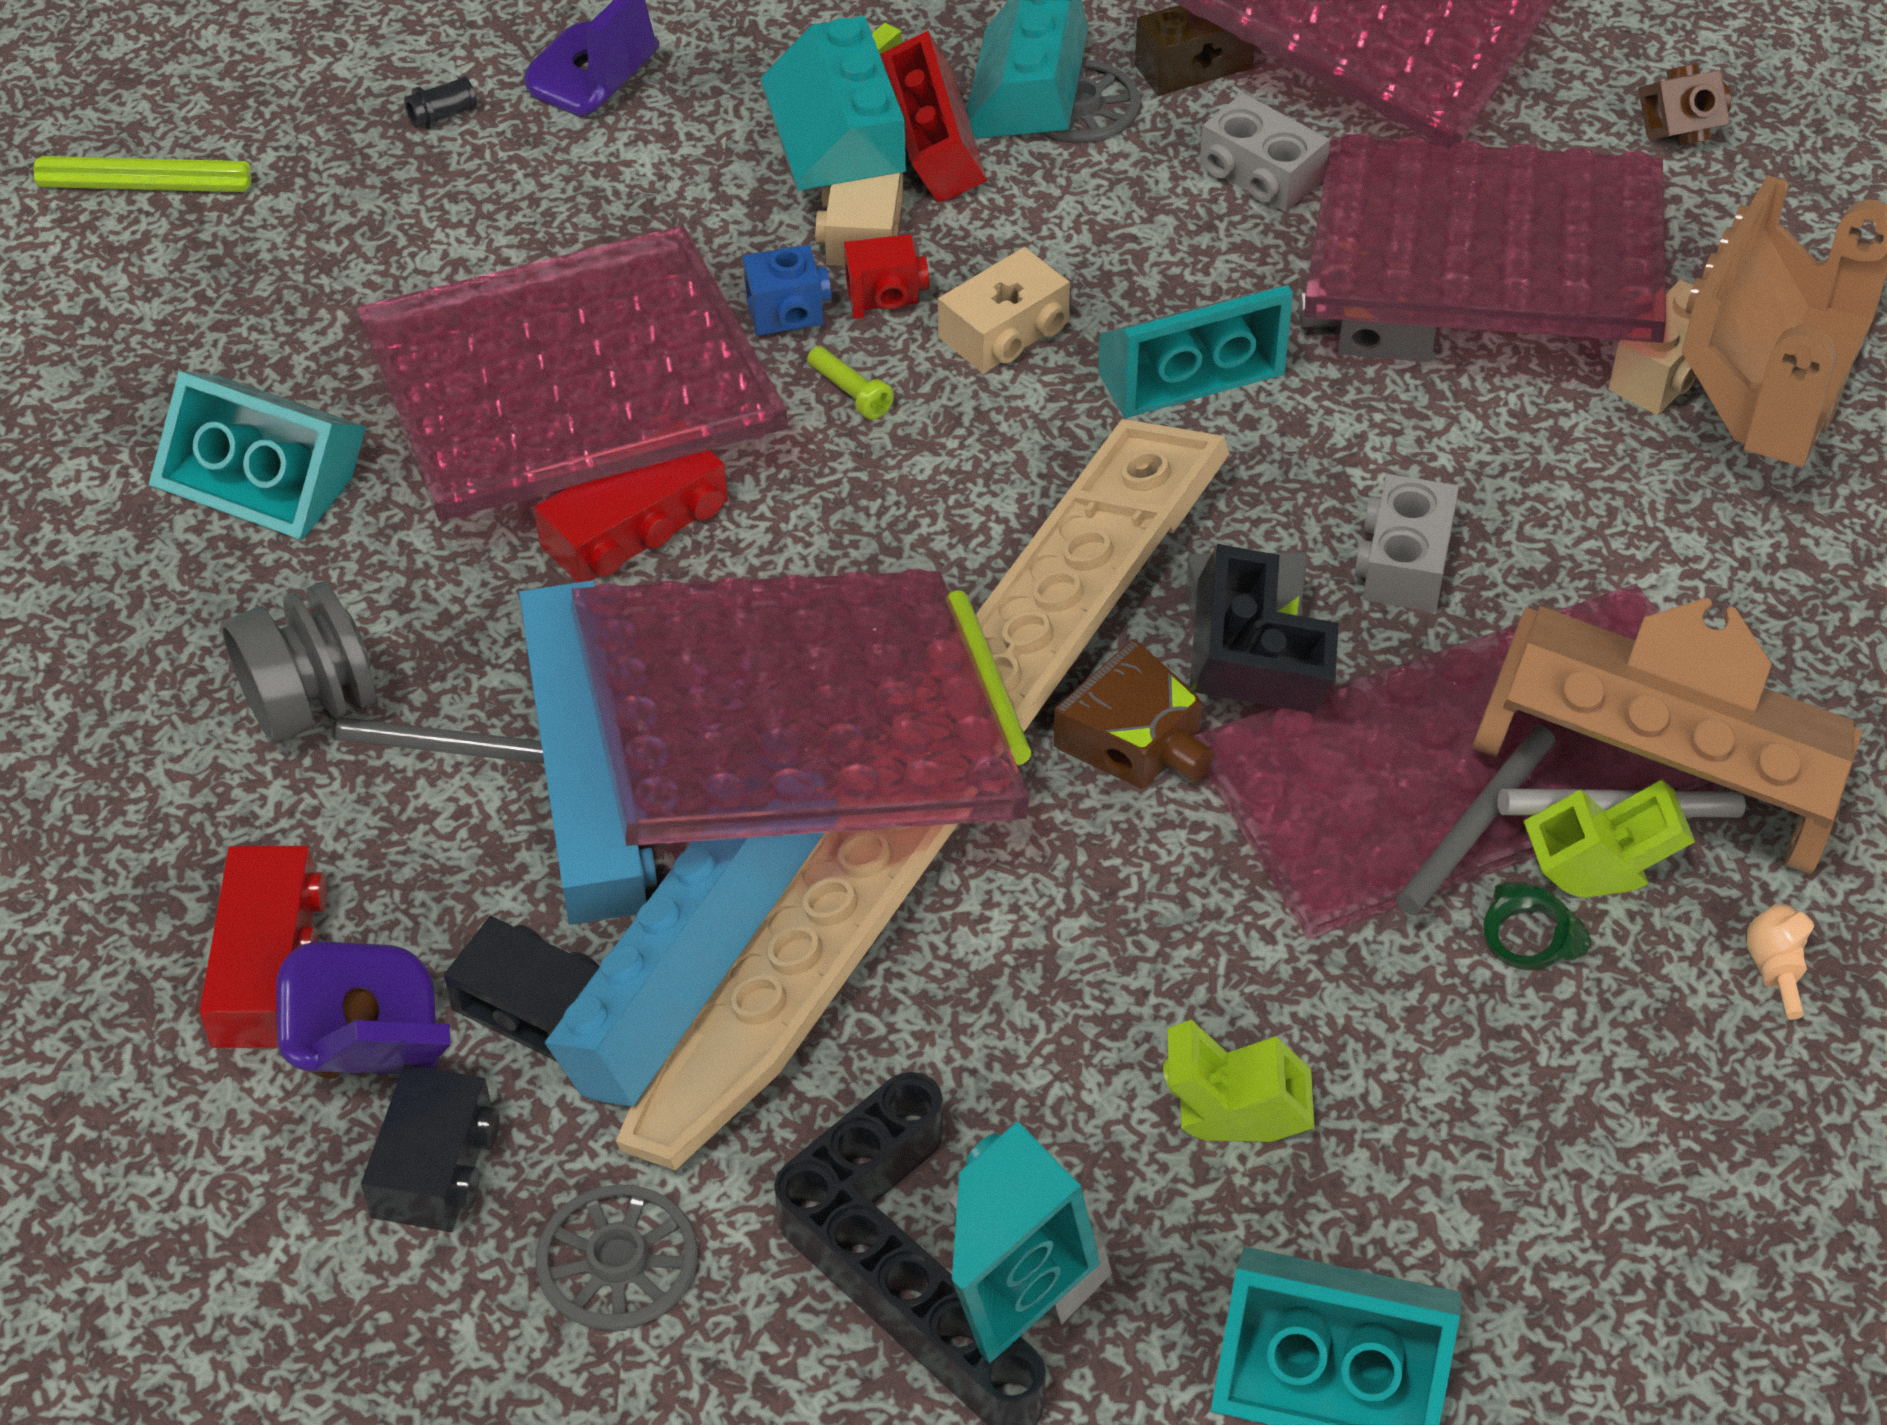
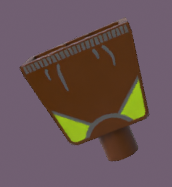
M1134 639L1129 641L1054 708V747L1140 789L1146 787L1167 766L1189 781L1196 782L1204 776L1214 759V750L1197 740L1199 737L1202 706L1198 695L1194 692H1189V687Z

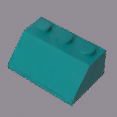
M1008 0L986 27L966 110L974 138L1069 130L1089 28L1082 0Z
M866 17L839 18L831 22L811 25L761 77V86L797 191L906 172L904 117Z
M1288 285L1260 290L1100 333L1098 373L1124 419L1285 375L1293 292Z
M179 371L148 485L294 538L304 539L352 479L366 426L216 374Z
M1018 1121L1002 1135L992 1133L982 1139L967 1156L965 1161L966 1167L959 1172L952 1281L979 1352L989 1363L996 1359L1101 1264L1081 1185Z
M1244 1246L1236 1267L1210 1412L1269 1425H1440L1460 1320L1462 1292Z

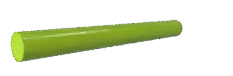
M953 591L946 596L944 604L1006 761L1011 765H1022L1031 757L1030 747L968 595L963 591Z

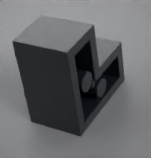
M1217 544L1198 578L1189 692L1314 713L1336 681L1339 623L1276 612L1280 555Z

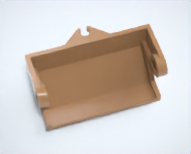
M1767 175L1750 206L1740 204L1731 229L1726 228L1723 233L1717 254L1711 253L1702 279L1696 278L1686 306V313L1691 314L1682 353L1733 439L1745 443L1744 450L1804 467L1820 432L1827 433L1829 423L1832 422L1851 368L1874 321L1887 277V204L1878 200L1866 199L1856 202L1849 207L1837 227L1829 258L1817 261L1779 223L1789 187L1788 182ZM1865 220L1875 222V232L1881 234L1875 235L1872 242L1862 240V230L1855 228L1861 227Z
M1703 598L1646 616L1641 623L1636 640L1542 606L1539 607L1538 611L1527 607L1524 608L1471 749L1496 758L1514 712L1516 713L1517 710L1800 814L1787 848L1784 866L1808 875L1813 873L1829 838L1863 730L1854 727V720L1764 688L1772 663L1734 607H1729L1725 612L1724 620L1726 626L1720 630L1707 627L1703 621V615L1709 611L1712 605V601L1709 598Z

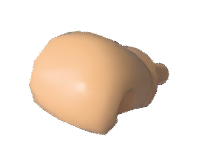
M1774 904L1750 923L1747 930V949L1757 969L1762 974L1763 984L1767 987L1780 988L1787 1019L1795 1020L1804 1015L1796 983L1807 970L1803 949L1814 928V923L1805 913L1798 911L1790 905Z

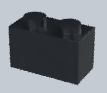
M490 915L445 971L444 979L453 1011L557 1062L546 1046L545 1041L559 1024L567 1008L575 1002L600 966L583 953H568L545 942L538 933L527 926H512Z
M404 1064L361 1181L370 1218L453 1233L460 1209L470 1210L477 1196L479 1169L475 1165L481 1148L490 1150L495 1143L498 1133L499 1109L491 1106L486 1078Z

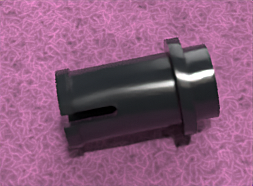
M461 76L457 80L427 90H423L421 87L413 88L412 94L404 98V105L408 118L414 127L417 128L425 125L428 129L434 128L435 121L467 110H475L477 108V98L469 79L466 76Z

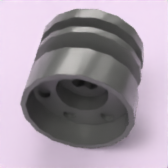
M326 581L307 587V599L311 615L296 593L283 597L287 626L279 629L274 619L263 606L256 607L220 622L225 647L243 694L271 744L279 743L313 729V715L309 701L313 697L317 696L332 718L336 719L346 715V705L341 686H343L352 704L357 709H362L375 703L376 694L369 669L370 660L362 636L352 616L343 608L335 592Z

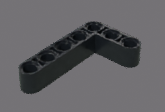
M916 1072L900 1073L887 1080L785 1164L778 1172L774 1183L779 1231L793 1247L985 1424L1036 1425L1043 1415L1045 1406L1046 1370L1041 1356L1020 1336L996 1359L989 1363L979 1352L953 1284L952 1274L874 1205L876 1201L930 1157L941 1145L943 1137V1098L940 1087L932 1078L925 1074ZM908 1115H916L922 1117L918 1120L911 1121L901 1119L902 1117ZM859 1157L871 1159L869 1162L861 1164L849 1162L851 1159ZM807 1200L820 1202V1204L814 1207L804 1208L796 1206V1204ZM858 1244L870 1247L867 1251L860 1253L844 1250L849 1246ZM903 1290H914L922 1294L907 1300L894 1296V1294ZM963 1336L970 1338L974 1342L967 1346L956 1347L944 1341L950 1337ZM1014 1383L1020 1384L1027 1390L1021 1394L1007 1395L999 1392L996 1388L1003 1384Z

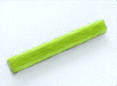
M42 156L35 159L33 166L35 184L39 187L245 192L250 188L252 180L250 164L246 161Z

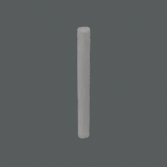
M1501 789L1497 799L1498 810L1502 815H1535L1578 790ZM1642 790L1582 791L1601 808L1607 810ZM1675 791L1685 817L1740 818L1745 812L1746 802L1741 792Z

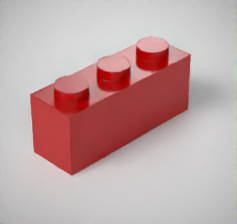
M927 30L881 53L880 57L904 117L905 144L911 164L936 202L947 201L987 182L955 73L929 31Z
M680 425L536 505L534 512L539 545L577 583L592 581L599 576H610L618 571L628 559L647 548L661 547L669 541L673 533L697 519L707 520L713 517L722 505L728 502L725 464L683 425Z
M308 845L228 846L199 1010L211 1048H278L276 1015L277 974L284 959L294 949L306 943L319 941L317 928L312 926L314 912H324L327 901L325 873L315 872Z

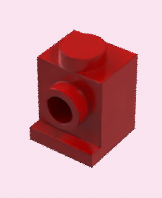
M911 234L844 242L845 281L853 319L864 318V310L877 308L896 309L904 305L919 304L918 291L929 290L926 256L916 257Z

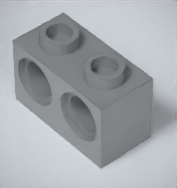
M1242 93L1202 125L1199 165L1205 167L1213 176L1225 178L1249 191L1255 199L1261 202H1269L1287 212L1326 179L1330 139Z
M1386 474L1382 497L1370 496L1367 507L1364 532L1374 534L1373 541L1361 540L1359 545L1355 576L1366 578L1363 600L1437 612L1459 485Z

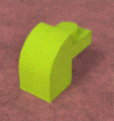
M1663 779L1607 810L1601 808L1580 789L1524 820L1542 873L1566 893L1582 898L1629 892L1642 888L1649 884L1644 873L1646 868L1695 843L1675 790Z
M1192 1019L1167 1028L1168 1058L1164 1061L1163 1072L1169 1090L1176 1098L1180 1099L1181 1129L1204 1141L1273 1142L1315 1128L1311 1068L1277 1036L1227 1053Z

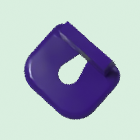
M613 0L592 21L579 22L566 28L527 67L524 82L528 92L535 99L579 117L587 116L596 111L659 48L660 42L654 36L645 0ZM588 54V70L575 66L573 63L575 59L580 55Z
M316 941L303 944L294 949L280 966L276 979L277 1044L282 1057L295 1068L313 1072H367L372 1074L401 1075L404 1064L435 1069L438 1065V1058L450 1046V1024H436L435 992L431 975L423 962L404 948L382 944ZM358 988L371 993L378 1003L379 1014L377 1021L355 1020L346 1024L342 1008L343 998L346 993L351 989Z

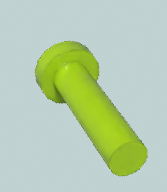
M816 346L809 352L807 363L855 399L856 410L861 416L872 421L888 412L894 399V390L890 385L880 379L868 381L823 346Z

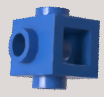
M810 244L742 255L745 296L756 336L823 325L822 301L831 300V287L826 266L816 267Z

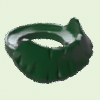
M1506 882L1503 885L1497 884L1495 886L1493 897L1496 901L1491 904L1486 913L1484 937L1488 948L1500 961L1517 969L1539 970L1553 965L1562 958L1571 961L1587 953L1591 945L1590 933L1585 928L1584 923L1560 899L1544 888L1525 882ZM1541 910L1557 923L1551 944L1544 951L1531 956H1522L1510 952L1502 945L1498 936L1503 922L1519 913Z

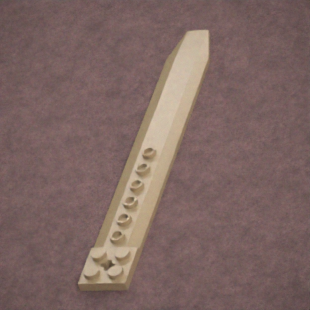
M1121 419L976 613L977 620L1023 733L1167 532L1174 533L1227 459L1229 450L1225 436ZM958 639L834 804L839 811L836 818L634 1107H630L615 1140L621 1152L676 1171L780 1074L1004 761V753Z

